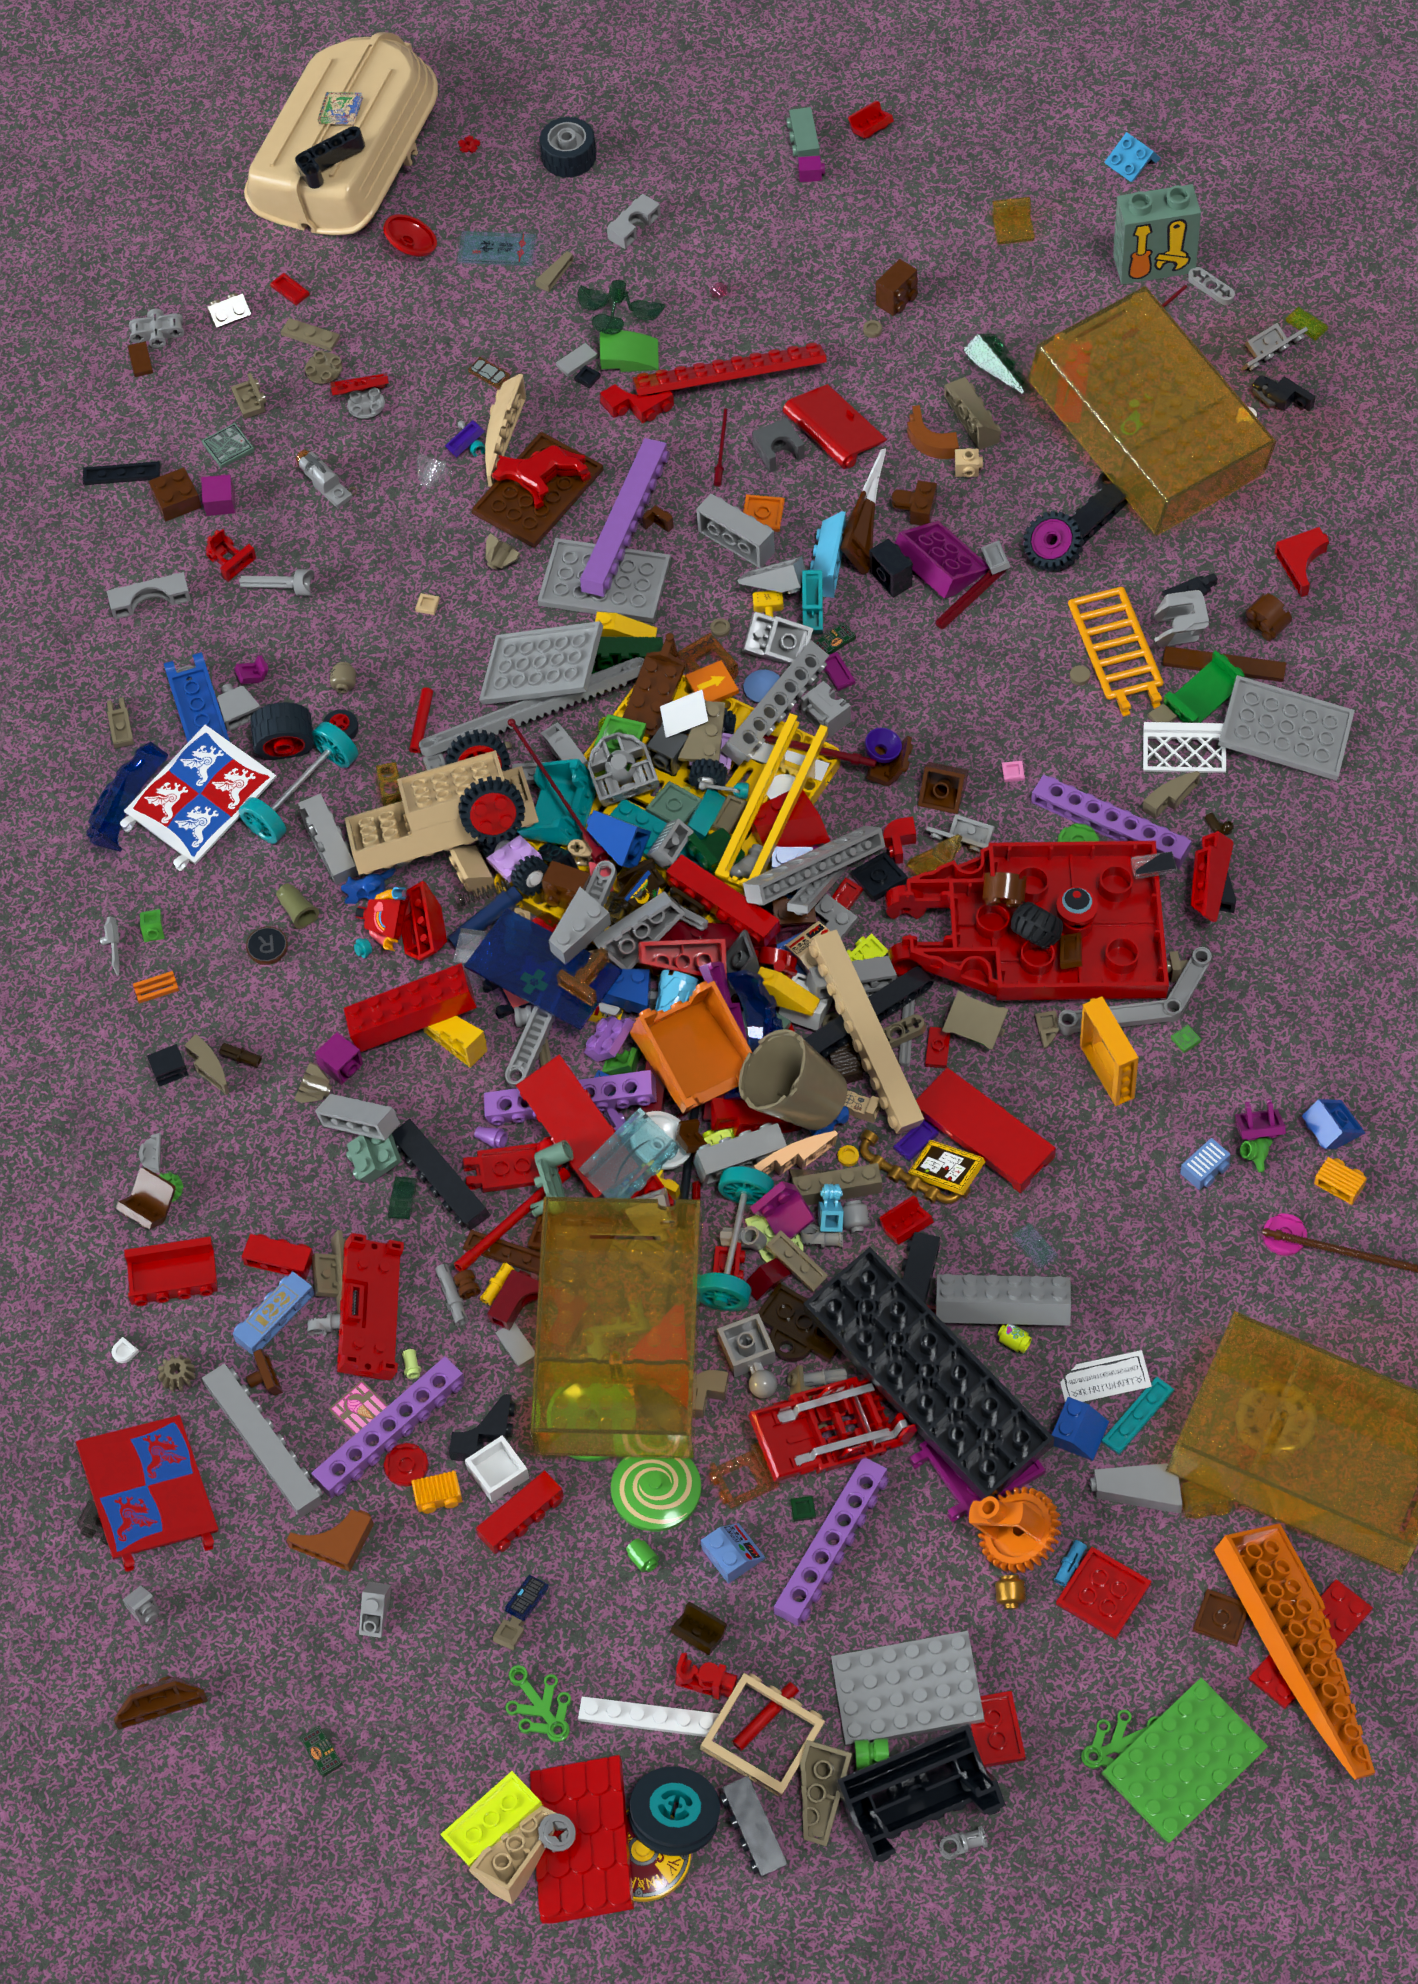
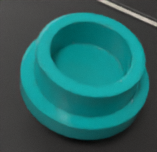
M366 938L356 939V944L354 945L355 953L358 956H362L363 959L367 958L372 953L370 942Z

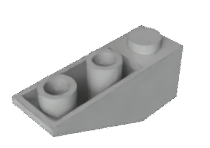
M558 722L541 732L548 748L559 761L579 759L584 765L588 763L585 756Z

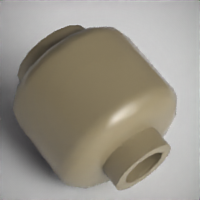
M339 662L331 668L330 686L338 693H347L355 687L356 670L351 664Z

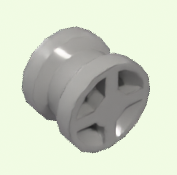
M527 1005L525 1008L514 1007L517 1028L527 1024L532 1013L531 1005Z

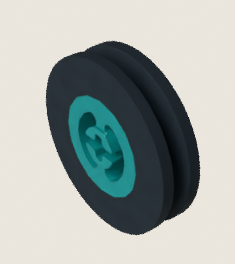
M662 1767L647 1773L635 1785L630 1799L629 1823L634 1835L647 1848L669 1856L688 1855L706 1846L717 1830L720 1815L719 1797L713 1785L701 1774L683 1767ZM679 1802L678 1808L675 1812L674 1820H670V1816L674 1809V1803Z

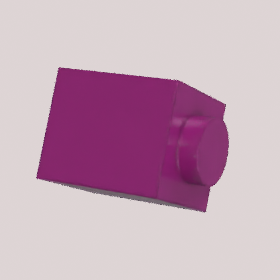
M820 156L798 157L799 181H822V174H825V163H821Z

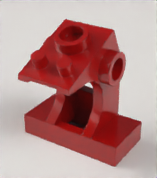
M217 529L214 532L216 535L212 537L210 535L207 538L206 555L212 562L217 561L222 565L220 567L222 577L229 582L256 559L254 547L250 544L242 550L235 549L232 539L225 535L224 529L221 531ZM227 552L233 555L229 560L223 558Z

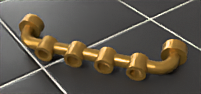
M867 1129L861 1134L860 1152L870 1162L869 1164L878 1163L879 1170L883 1169L888 1172V1179H893L895 1183H898L901 1179L907 1183L905 1188L912 1190L913 1193H916L918 1190L924 1192L925 1195L923 1197L925 1200H930L933 1204L936 1200L945 1204H952L961 1197L967 1198L971 1192V1189L968 1187L964 1195L955 1192L952 1195L941 1193L938 1188L925 1184L917 1176H911L899 1166L892 1165L886 1162L883 1157L872 1154L869 1151V1146L874 1147L879 1137Z

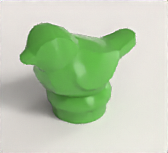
M1267 1136L1258 1137L1256 1140L1244 1141L1241 1144V1156L1247 1160H1252L1259 1173L1265 1170L1264 1161L1268 1155L1272 1139Z

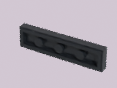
M160 461L83 467V485L152 480L160 477L161 464Z

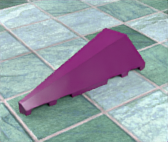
M711 962L700 966L699 969L704 980L707 983L715 981L748 1043L740 1003L731 1002L724 964L721 962Z

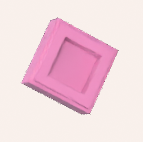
M1022 761L1002 763L1004 782L1025 780Z

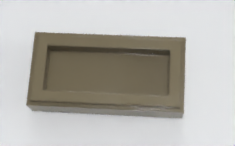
M729 794L713 822L711 830L716 831L719 828H724L730 835L742 816L747 801Z

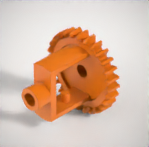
M1014 1487V1494L1009 1490L1005 1491L1006 1498L999 1494V1500L989 1496L982 1501H973L971 1504L969 1523L983 1532L978 1534V1537L984 1540L979 1542L980 1547L983 1548L982 1553L987 1556V1560L995 1567L1001 1568L1005 1572L1011 1571L1016 1574L1017 1570L1025 1573L1026 1567L1032 1571L1033 1563L1035 1562L1041 1566L1040 1558L1043 1557L1048 1560L1049 1557L1046 1552H1054L1055 1550L1051 1547V1544H1058L1059 1542L1054 1538L1056 1535H1061V1532L1056 1527L1062 1525L1057 1520L1060 1517V1514L1055 1511L1057 1506L1051 1503L1052 1500L1044 1493L1034 1488L1022 1487L1020 1490Z

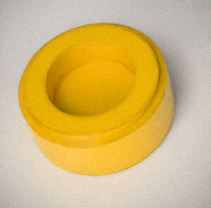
M845 1145L838 1151V1161L846 1167L854 1166L859 1160V1152L854 1146Z

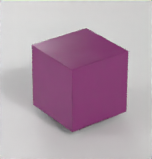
M231 475L201 477L202 503L206 516L236 513L235 488Z
M338 1032L315 1052L319 1067L340 1085L363 1065L360 1049Z

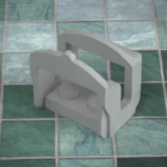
M1193 590L1172 593L1164 597L1154 614L1155 620L1158 622L1171 620L1173 621V629H1169L1155 637V643L1161 648L1196 642L1199 639L1200 633L1209 625L1206 604L1201 591Z

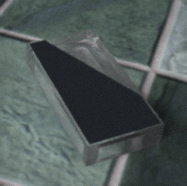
M1172 851L1131 857L1130 862L1135 879L1172 874L1177 871Z

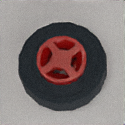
M337 709L327 714L323 722L332 723L337 727H343L341 730L351 740L358 733L359 724L356 716L351 711Z

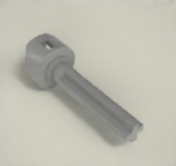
M297 569L294 577L241 576L239 583L241 588H294L297 596H313L310 591V584L315 572L312 569Z

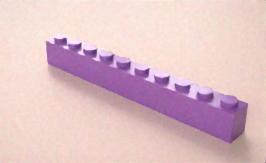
M644 438L580 578L581 592L604 597L606 591L610 590L613 575H617L619 562L624 559L626 546H630L631 535L637 530L639 518L642 519L645 504H649L650 493L656 488L658 476L661 477L663 464L668 462L669 452L667 451V443Z

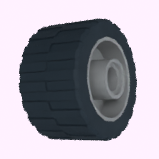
M561 117L550 121L541 130L539 136L543 166L549 173L562 178H573L583 175V173L588 172L593 167L597 155L595 135L593 129L586 121L576 117Z

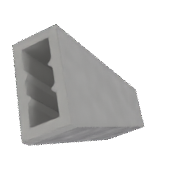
M1177 1463L1095 1469L1094 1478H1090L1091 1491H1096L1097 1499L1173 1513H1181L1182 1511Z

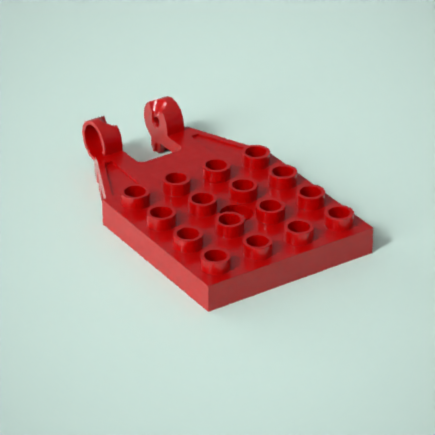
M1156 841L988 843V847L980 850L979 857L959 865L953 860L938 866L933 871L924 872L907 879L906 885L896 886L887 891L885 895L887 915L895 919L901 914L908 913L915 919H918L924 915L926 908H950L952 934L944 936L943 942H917L916 936H911V934L903 936L902 942L893 945L888 951V956L897 976L900 977L912 968L921 966L925 972L928 971L996 996V1000L1097 999L1101 996L1104 999L1166 998L1169 980L1159 871L1136 874L1135 871L1157 856ZM995 872L1019 874V879L1026 876L1025 902H1032L1058 918L1056 902L1057 897L1062 891L1070 887H1082L1091 891L1098 902L1097 915L1094 920L1083 928H1074L1063 922L1062 935L1081 933L1082 966L1061 969L1060 939L1055 945H1050L1048 949H1043L1013 932L1011 929V919L1017 908L1006 907L1005 903H999L998 906L985 905L986 901L982 899L984 874L990 873L991 877L995 876Z

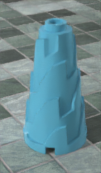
M662 970L655 1010H663L665 1012L670 1010V1006L678 1001H682V1003L688 1001L689 997L693 994L692 992L696 990L695 986L702 982H698L697 978L682 972L674 971L673 976L668 975L670 970Z

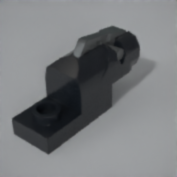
M1260 375L1252 385V393L1269 407L1275 406L1285 411L1293 402H1295L1298 408L1306 409L1307 411L1314 407L1315 395L1285 376L1277 383L1264 375Z

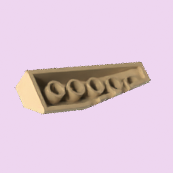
M518 374L503 382L501 389L497 390L496 402L490 408V420L485 443V462L489 487L495 481L492 473L497 469L498 456L505 455L526 400L523 374Z

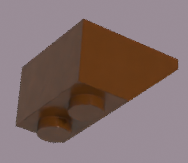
M928 762L924 768L918 806L958 814L969 770Z

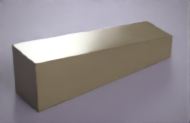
M566 251L535 280L536 287L549 292L574 261L573 254Z

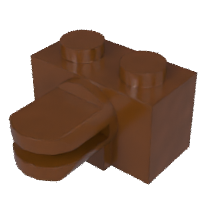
M918 480L915 492L896 489L892 493L893 508L910 511V524L922 526L931 523L937 498V483Z

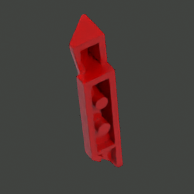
M1219 831L1202 837L1203 849L1195 851L1191 906L1212 922H1217L1234 844L1230 838Z
M712 1098L711 1100L712 1131L733 1128L735 1137L746 1130H751L752 1132L759 1130L760 1126L767 1123L772 1125L778 1123L782 1133H790L801 1129L798 1125L750 1108L745 1100Z

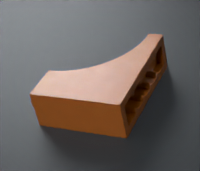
M351 1509L345 1519L331 1530L316 1535H299L290 1532L287 1543L291 1549L350 1572L374 1524L369 1513L363 1510H358L357 1512Z

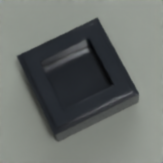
M585 365L574 377V381L590 389L601 377V373Z

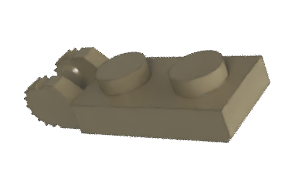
M124 697L119 698L121 709L114 710L111 700L107 701V714L114 748L134 744L129 713Z

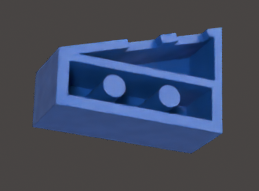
M586 969V974L589 975L587 980L585 978L587 1000L617 1006L629 1013L631 1011L640 1013L650 1008L651 977L649 969H592L593 971Z

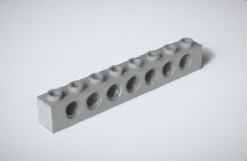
M810 640L722 747L721 751L739 766L744 760L748 762L755 754L753 751L754 747L759 749L765 742L763 736L766 734L769 737L776 728L773 724L775 722L779 724L787 715L784 713L785 709L790 711L797 701L794 698L796 696L800 698L807 690L804 686L806 684L810 686L817 678L815 675L816 671L821 673L826 667L827 663L824 661L829 655Z
M862 826L743 882L747 903L765 905L884 848L885 843L882 829L880 827Z

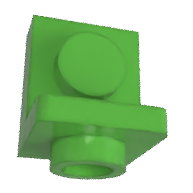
M161 910L141 912L140 927L144 942L164 939Z

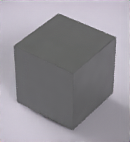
M662 724L647 745L653 766L675 776L685 762L679 761L678 757L688 736L680 732L666 738L664 725Z

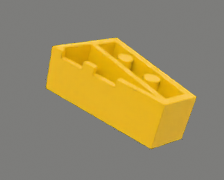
M458 1016L423 1028L425 1034L470 1068L487 1052V1041L484 1031Z

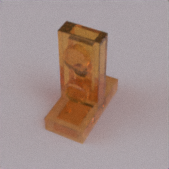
M600 947L597 952L592 953L588 963L584 968L581 967L577 971L575 977L561 969L556 975L558 985L588 1005L593 1006L597 1001L596 991L589 987V985L608 964V951Z

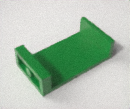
M1215 650L1212 655V661L1175 694L1170 691L1165 694L1163 703L1183 723H1201L1231 697L1236 676L1245 677L1239 667H1234L1224 654H1219Z

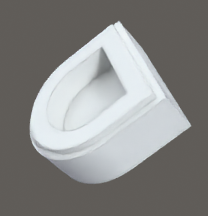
M124 1337L112 1348V1356L119 1363L129 1362L139 1352Z

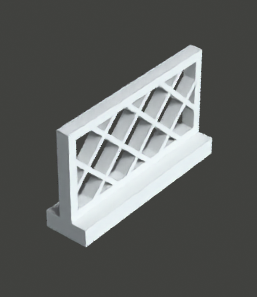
M1144 722L1143 772L1198 771L1200 773H1226V748L1221 746L1215 751L1209 745L1212 740L1220 739L1224 723ZM1148 739H1157L1161 744L1153 750L1148 745ZM1171 739H1177L1181 743L1175 750L1167 744ZM1191 740H1198L1202 745L1194 750L1188 743ZM1163 746L1171 752L1165 759L1157 753ZM1183 747H1186L1192 753L1185 760L1178 754ZM1204 747L1212 753L1206 760L1198 754ZM1153 755L1161 762L1157 766H1148V760ZM1173 756L1182 762L1177 767H1172L1167 763ZM1195 756L1202 764L1198 767H1192L1187 762ZM1216 757L1221 761L1222 768H1213L1208 762Z

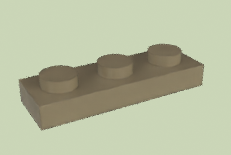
M291 318L288 319L281 330L282 336L329 351L334 349L340 339V334Z
M781 1230L765 1246L812 1293L829 1276Z

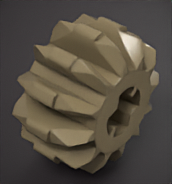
M171 1354V1360L163 1359L164 1366H158L160 1373L158 1374V1379L162 1382L165 1389L170 1387V1390L174 1393L178 1387L183 1392V1385L191 1387L190 1381L195 1380L194 1372L196 1369L191 1364L190 1358L184 1359L181 1354L175 1358Z

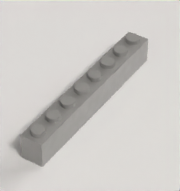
M224 1363L202 1377L207 1390L298 1517L302 1518L323 1504L320 1498L323 1495L317 1484L312 1485L309 1479L311 1477L304 1467L299 1468L296 1455L292 1450L288 1452L284 1447L287 1444L281 1434L276 1435L273 1429L275 1427L268 1417L263 1418L261 1415L263 1410L257 1401H251L249 1398L251 1394L244 1384L240 1386L237 1381L239 1377L234 1369L231 1368L229 1370Z

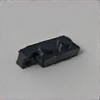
M1214 573L1205 577L1199 576L1162 591V595L1165 597L1167 594L1199 590L1205 596L1211 591V587L1217 584L1218 578Z

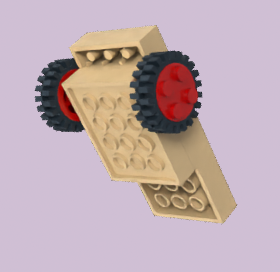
M478 729L473 730L474 734H469V731L464 732L465 737L457 736L458 741L455 742L453 740L451 742L452 748L448 747V755L445 758L446 765L397 779L402 801L346 817L345 823L358 874H370L377 869L391 868L401 862H411L415 858L431 856L435 852L442 850L448 851L462 844L469 845L476 840L483 842L484 839H487V843H492V839H496L498 843L501 842V837H504L505 840L509 839V833L515 835L517 828L530 827L534 823L539 822L523 768L520 766L510 769L509 765L511 763L505 743H502L499 736L496 738L492 732L487 734L486 730H482V733H478Z

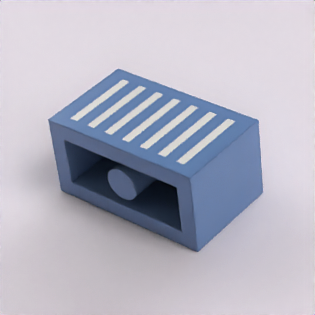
M1211 1138L1181 1165L1180 1174L1198 1190H1201L1204 1186L1209 1187L1219 1172L1223 1174L1230 1167L1231 1154Z

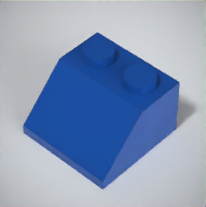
M1318 1099L1302 1115L1306 1122V1127L1316 1135L1319 1145L1325 1149H1337L1365 1134V1131L1342 1100Z
M1067 1397L1052 1433L1054 1446L1093 1461L1109 1421L1089 1404Z

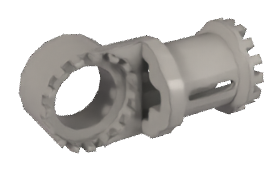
M809 1224L800 1232V1240L804 1244L806 1242V1245L808 1243L810 1245L821 1244V1248H825V1246H839L843 1248V1229L842 1232H821L817 1225Z
M328 1312L327 1318H314V1320L312 1318L311 1321L309 1319L307 1322V1334L309 1336H314V1334H323L325 1336L327 1332L339 1330L340 1314Z
M979 1826L978 1830L967 1833L961 1831L956 1834L947 1835L940 1842V1854L945 1859L950 1860L960 1854L968 1853L969 1849L983 1846V1848L988 1847L987 1839H984L986 1835L983 1836L985 1834L983 1827ZM948 1842H952L956 1845L957 1850L954 1853H947L943 1846Z

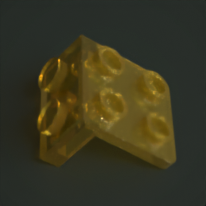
M957 834L936 844L935 848L909 859L907 866L919 875L924 872L933 871L938 866L953 861L961 847L962 836Z

